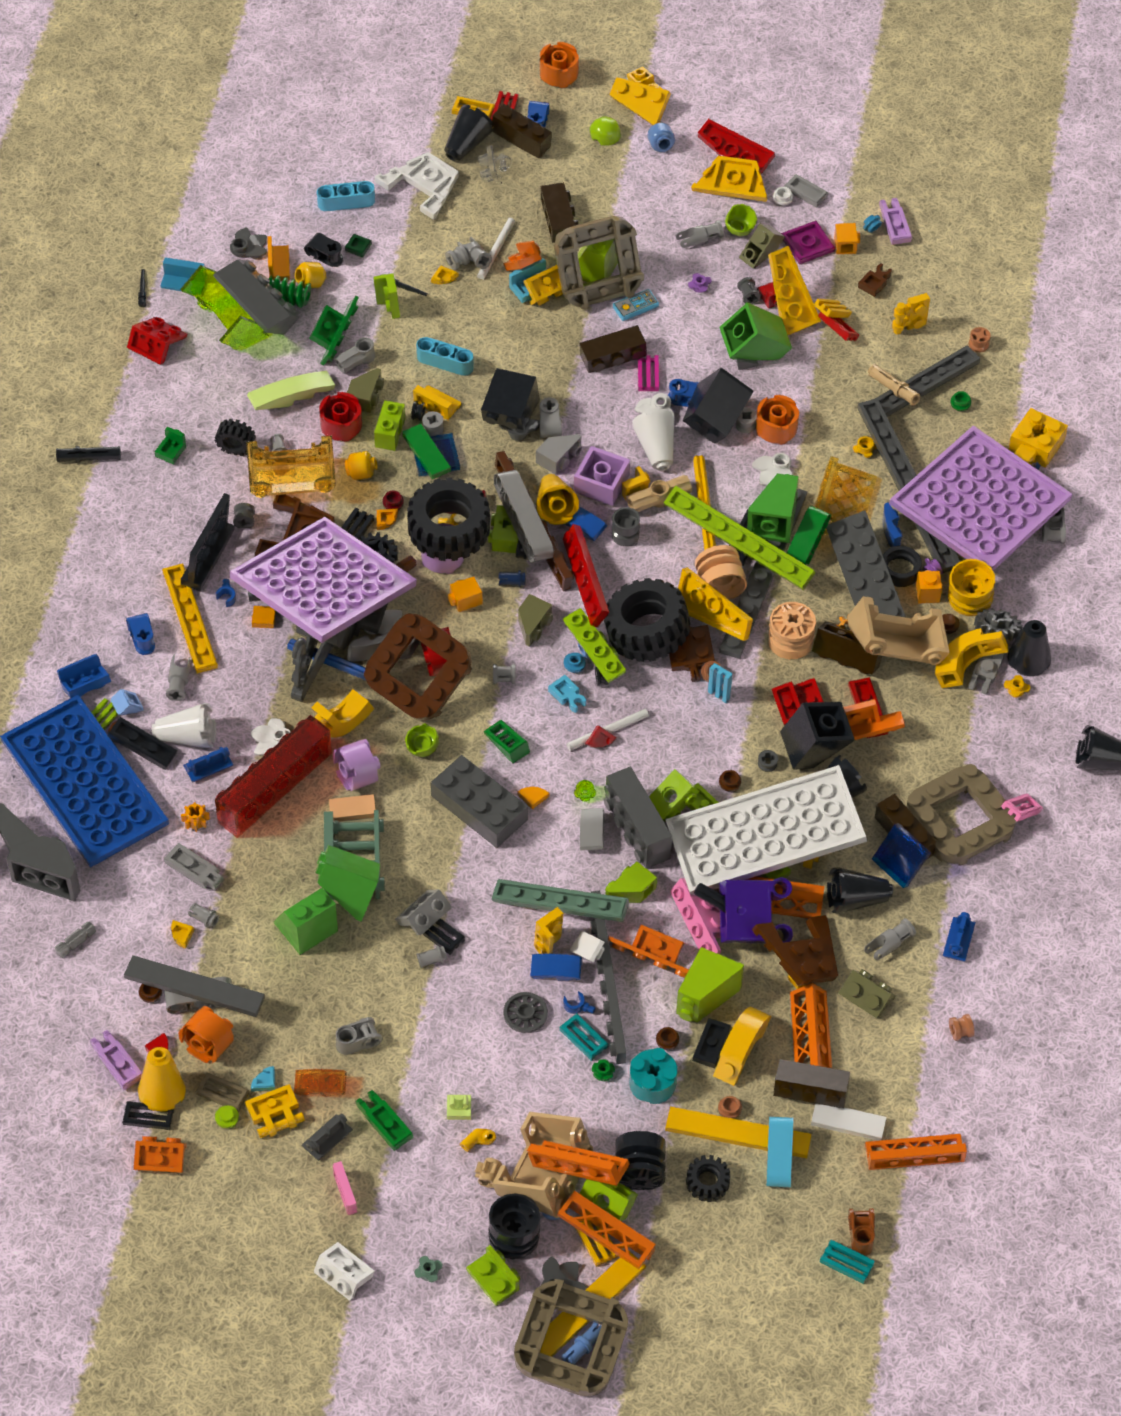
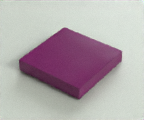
M816 220L781 233L785 236L783 242L786 246H789L792 255L799 265L835 252V246Z

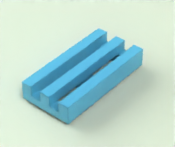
M714 663L709 670L708 693L712 694L715 692L716 698L719 699L722 696V701L727 703L731 696L732 673Z

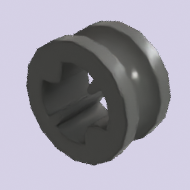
M772 750L762 751L758 756V767L765 772H771L776 769L778 764L777 754ZM765 758H770L771 764H766Z

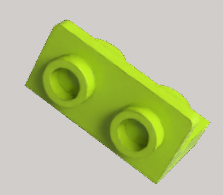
M394 274L374 276L377 305L386 304V310L391 312L392 319L400 318Z
M489 1245L486 1247V1254L468 1265L466 1270L494 1305L497 1306L520 1290L519 1280L521 1278L513 1267L509 1268L503 1254L498 1249L495 1251Z

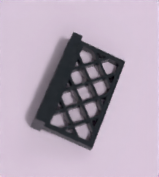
M223 494L191 550L189 565L181 577L182 585L201 591L231 538L235 525L228 523L229 494Z

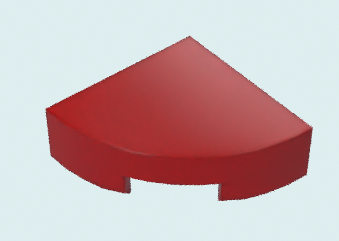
M597 725L585 744L590 747L601 748L612 744L617 737Z
M165 1033L145 1045L148 1053L157 1047L169 1049Z

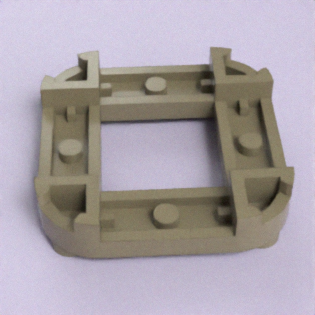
M610 216L566 228L556 235L554 250L561 289L564 297L572 305L581 309H589V305L622 296L629 298L635 295L634 292L639 288L641 282L644 281V273L641 272L635 237L637 232L625 218ZM614 239L620 274L583 284L577 254L578 248Z
M973 764L955 768L920 786L908 796L907 808L937 841L935 857L941 862L945 861L958 864L959 866L967 864L969 858L1002 841L1004 843L1009 841L1016 824L1014 819L1016 815L1010 816L1008 814L1010 809L1004 810L1001 807L1006 800L988 777ZM962 792H965V794L969 793L990 820L955 837L933 807Z
M554 1279V1281L542 1284L535 1289L522 1328L515 1343L514 1360L516 1368L531 1379L580 1396L598 1395L606 1388L610 1381L628 1327L626 1311L617 1299L613 1297L608 1299L564 1283V1280ZM555 1309L602 1325L587 1369L540 1353Z

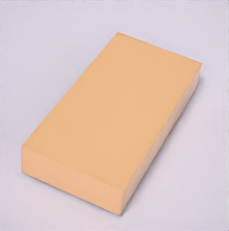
M374 794L329 799L330 811H333L334 820L346 821L374 818V810H376Z

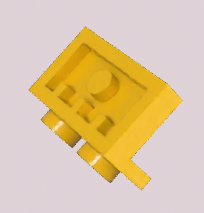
M557 265L523 281L532 298L530 301L531 305L537 303L540 306L550 301L548 297L553 294L555 297L563 295Z
M558 907L536 921L534 947L539 954H553V944L561 938L563 912Z

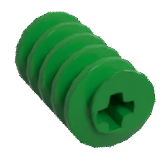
M272 275L269 277V284L272 288H276L282 293V298L285 302H289L293 306L297 304L300 308L307 305L311 295V283H308L303 288V281H300L298 286H296L295 279H292L291 283L288 284L287 277L282 282H280L279 275L276 276L275 280H273Z

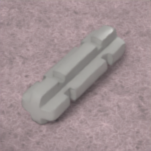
M91 922L83 924L81 930L78 928L64 939V943L60 942L55 946L56 953L60 957H65L70 953V949L74 950L87 940V936L90 937L96 932L95 926Z

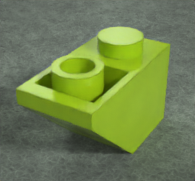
M636 861L631 867L627 866L616 881L612 880L606 886L605 895L628 898L629 903H641L657 888V877Z

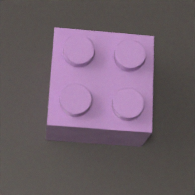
M591 446L574 475V491L577 494L613 506L622 490V482H625L630 476V459Z

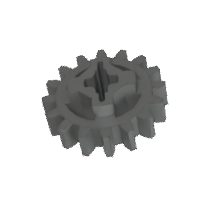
M993 608L990 611L983 609V612H978L974 622L975 630L981 628L984 634L1002 631L1005 640L1011 642L1014 638H1017L1023 625H1021V620H1017V616L1010 615L1011 612L1002 609L995 611Z

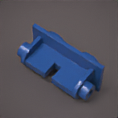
M219 747L218 750L208 755L188 760V763L183 766L193 783L234 765L229 757L230 752L228 748Z
M962 912L958 917H953L943 952L944 957L963 962L966 961L976 922L971 921L969 913Z

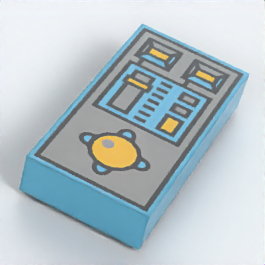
M649 289L613 303V309L622 321L659 307V302Z

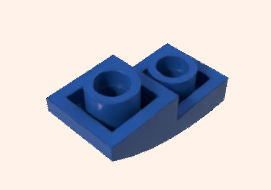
M887 502L884 504L883 511L884 534L890 547L900 546L903 536L901 530L897 527L900 519L899 514Z
M580 506L578 511L572 516L573 518L569 522L564 523V525L569 527L573 524L581 526L584 537L593 541L607 527L604 521Z
M532 954L530 976L533 979L580 980L582 957L566 954Z

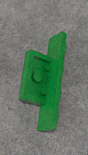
M355 295L350 301L344 314L339 313L328 305L323 308L309 337L310 340L326 349L320 362L321 365L324 366L328 360L332 361L337 353L335 347L339 346L344 338L342 332L348 329L351 324L349 318L354 316L359 307L356 304L359 299L358 296Z

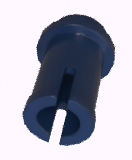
M521 570L518 572H499V586L518 585V587H521V585L526 583L525 572H521Z

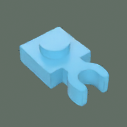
M566 675L548 686V692L562 705L568 702L572 712L576 713L578 710L575 703H581L582 706H586V698L579 694V688Z

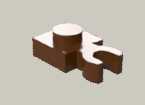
M880 263L876 268V272L870 270L858 282V288L875 297L886 286L887 279L891 277L892 269L890 268L888 271L883 272V264Z

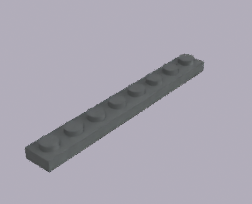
M600 890L591 891V893L601 894ZM593 918L590 921L591 934H596V938L605 942L602 946L605 948L600 960L596 961L598 975L602 974L603 981H600L601 995H606V1001H603L604 1015H609V1021L606 1022L607 1035H612L613 1042H609L611 1057L615 1056L616 1064L626 1063V1048L605 919Z

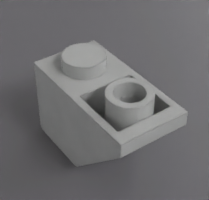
M575 434L548 437L536 450V463L555 475L560 470H565L570 460L574 456L577 457L582 450L581 436Z

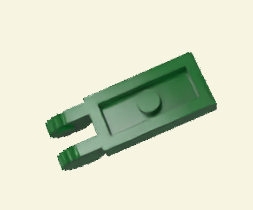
M373 1090L367 1093L370 1101L375 1104L373 1108L370 1109L361 1098L355 1101L357 1107L365 1115V1118L393 1151L413 1138V1133L387 1102L382 1100Z

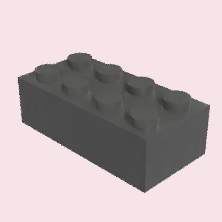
M463 755L459 756L430 782L431 796L496 848L528 820V806Z
M627 767L606 776V786H604L606 798H604V804L608 811L612 810L614 813V821L617 827H622L624 830L626 843L629 846L632 845L635 849L634 855L639 863H643L646 869L670 860L672 835L632 767Z

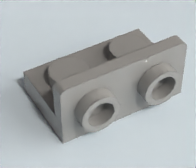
M439 889L427 890L395 920L400 926H411L417 935H422L447 913L452 906Z

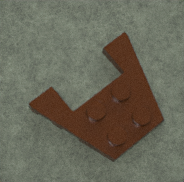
M278 489L273 502V509L292 513L283 540L323 517L335 523L334 516L312 505L309 507L302 503L301 499L295 496L292 498L286 495L285 491ZM260 539L255 551V557L279 542Z
M826 915L810 917L806 921L814 939L783 943L773 922L756 924L752 928L756 936L760 934L765 940L766 944L764 946L768 951H774L780 958L779 964L798 986L830 982L839 976Z

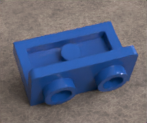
M97 654L57 670L61 686L69 698L76 695L82 697L85 693L94 689H100L111 682L110 676L102 667Z

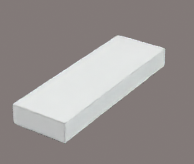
M815 1104L811 1126L879 1141L882 1140L886 1117L849 1108L843 1109Z

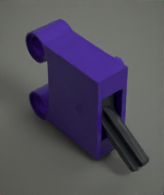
M783 877L772 881L724 880L720 882V894L703 883H699L694 890V895L720 910L721 943H766L760 934L756 936L753 933L752 928L756 924L772 922L771 900L777 901L789 896L792 891V885L788 879ZM776 883L782 887L781 895L775 891ZM787 924L775 926L776 930L778 929L783 933V943L792 940L793 931Z

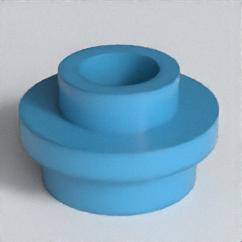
M870 215L863 222L865 224L863 229L869 233L877 230L882 224L880 216Z
M570 653L564 658V667L569 672L577 673L585 667L586 660L579 653Z

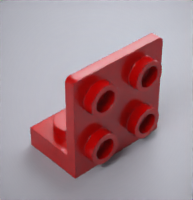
M153 317L132 325L127 348L161 365L166 360L169 345L186 339L188 334L181 331L180 327L166 323L160 317Z

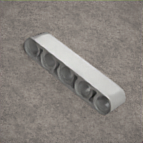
M512 470L495 474V489L528 560L536 562L552 558L554 554L552 543L519 472Z

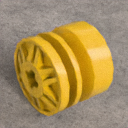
M977 559L963 560L952 568L949 576L948 602L955 611L965 616H976L978 612H983V609H990L995 589V573L992 568L984 561Z

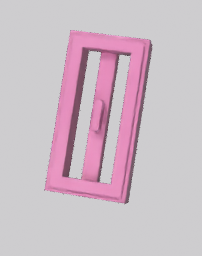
M1028 793L1006 800L1001 806L1004 810L1009 808L1008 814L1010 816L1015 814L1014 819L1017 822L1035 816L1043 809Z
M342 1161L333 1163V1175L347 1215L357 1213V1204Z

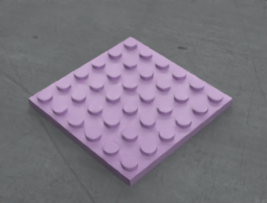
M972 426L890 499L889 504L965 559L984 561L992 570H995L1072 499V493L981 430Z
M326 517L230 571V578L321 643L414 588L417 581L410 574Z

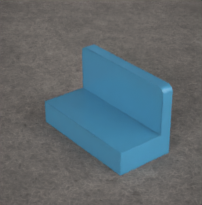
M165 257L161 288L200 294L206 278L205 264Z

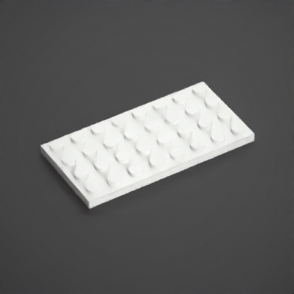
M839 765L665 819L668 830L672 835V842L690 895H694V890L699 883H703L714 890L720 888V882L724 880H746L867 842L864 829Z

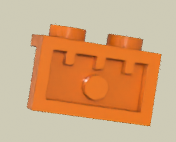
M534 241L519 242L516 244L519 253L509 256V261L503 263L507 271L527 267L541 260L540 248Z
M142 1136V1141L135 1142L133 1170L183 1173L184 1151L187 1144L181 1143V1138H166V1142H157V1137Z

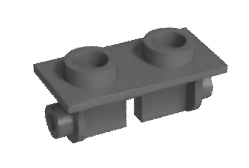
M336 1114L301 1146L319 1161L353 1129L346 1123L347 1118L344 1114Z

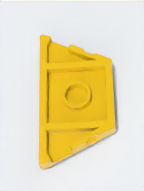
M717 156L712 165L702 173L701 179L697 183L694 182L691 187L692 191L767 202V194L758 163L755 160Z

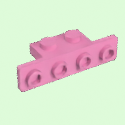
M680 878L670 890V893L698 949L700 950L702 947L720 954L721 949L715 939L721 938L719 909L697 896L690 895L685 878Z

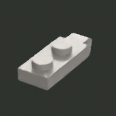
M180 843L164 858L165 864L204 889L208 886L215 890L224 881L217 867Z

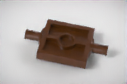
M708 625L690 627L689 635L686 637L683 645H679L676 652L669 653L672 671H690L692 682H695V675L697 682L701 680L699 670L706 662L715 661Z

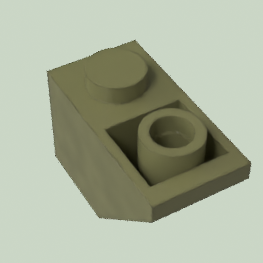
M760 223L739 258L754 269L769 258L768 254L777 251L785 236L772 226Z
M376 368L352 379L348 387L347 393L354 395L358 399L364 412L371 413L372 407L377 406L379 394L377 393L384 386L381 369Z
M531 594L527 596L518 609L519 625L525 644L528 647L534 641L537 642L540 639L542 629L545 625L549 626L553 620L552 604Z

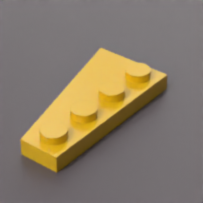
M789 246L768 254L778 312L784 323L787 335L821 322Z
M688 567L683 568L678 589L685 599L689 616L742 641L748 640L753 619Z

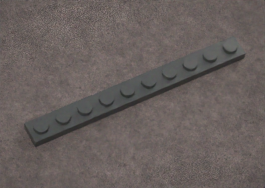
M878 398L858 403L857 409L898 491H900L917 475ZM916 524L932 558L938 561L942 572L951 571L960 562L956 552Z
M798 489L792 531L807 497L808 491ZM766 540L780 550L785 551L786 542ZM758 562L754 564L747 581V588L742 593L737 605L738 608L753 619L750 633L775 575L774 572ZM726 633L719 648V653L740 659L748 640L742 641Z

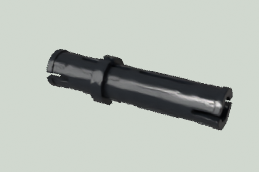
M120 446L56 448L57 462L76 461V463H81V460H121Z

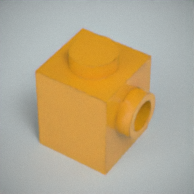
M856 223L835 224L834 240L836 255L857 253V244L860 243V231H856Z
M926 570L918 572L916 582L918 604L940 603L942 593L940 571Z
M474 576L450 584L448 600L451 606L456 607L458 612L483 604L482 591Z

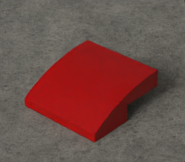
M815 678L793 685L791 681L771 689L784 726L802 703L823 702Z

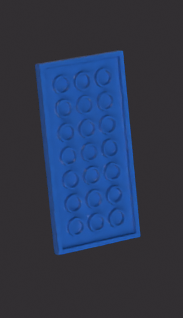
M79 695L64 701L0 736L4 746L90 868L169 825V819Z

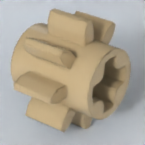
M486 1158L484 1163L478 1162L475 1169V1177L479 1178L478 1183L487 1188H494L492 1182L502 1163L494 1158Z

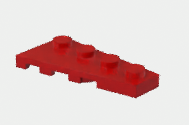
M709 118L698 131V138L719 156L757 161L760 174L765 171L775 158V152Z

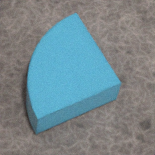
M274 1066L263 1069L253 1079L251 1092L275 1090Z

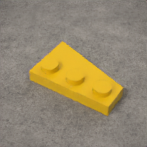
M616 77L609 95L653 126L656 123H660L671 93L665 89Z

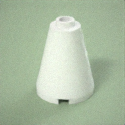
M657 409L653 410L651 415H646V412L638 415L632 421L633 429L652 467L658 471L669 469L673 464L674 417L672 412Z
M203 703L156 719L155 724H152V734L162 742L212 748L211 742L215 743L216 722L215 719H211L209 712H213V709L209 703Z

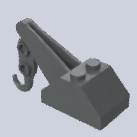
M359 621L323 643L296 625V633L302 637L296 640L292 651V663L295 665V670L291 681L294 682L291 699L303 702L332 648L345 650L353 639ZM319 642V643H321V645H320V647H319V649H318V651H317V653H316V656H315V658H314V660H313V662H312V664H311V666H310V663H311V660H312V657H313V653L315 652V648H316V646H317V643Z
M0 803V834L9 850L6 859L12 882L76 901L81 890L76 867L65 843L56 837H38L4 804Z

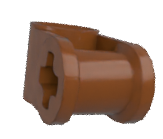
M849 1208L848 1223L852 1250L867 1256L873 1250L875 1238L874 1208H870L869 1211H854L853 1208ZM863 1239L866 1240L867 1243H861L858 1240Z

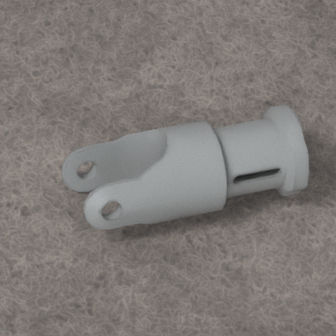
M717 220L710 225H699L678 232L676 239H683L680 245L682 248L706 243L709 239L715 237L722 238L724 231L721 222Z
M470 237V243L468 244L457 242L458 246L462 245L465 248L470 261L474 262L478 268L486 269L492 262V256L485 252L484 248L472 237Z
M174 654L170 663L168 676L170 685L166 691V697L171 701H182L186 697L184 688L188 683L190 657L188 658L187 667H179L174 663Z
M904 918L900 921L899 925L893 929H887L865 946L864 952L868 954L877 947H882L874 954V959L880 960L900 947L901 942L915 936L916 930L911 922Z

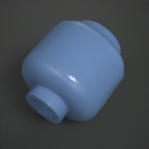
M656 123L648 130V141L655 151L666 152L675 144V135L668 124Z

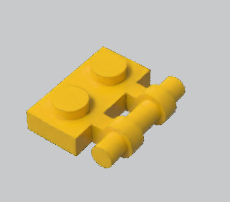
M927 293L908 298L907 304L902 302L897 304V307L894 309L895 319L892 323V329L895 334H901L904 327L907 330L919 329L927 324L930 297Z
M290 1084L245 1101L253 1124L256 1125L264 1122L265 1126L257 1129L259 1138L268 1135L272 1137L277 1135L278 1131L288 1127L289 1129L295 1128L297 1124L305 1121L302 1112L295 1115L292 1114V1110L299 1108V1104ZM284 1114L285 1119L275 1123L272 1122V1118Z

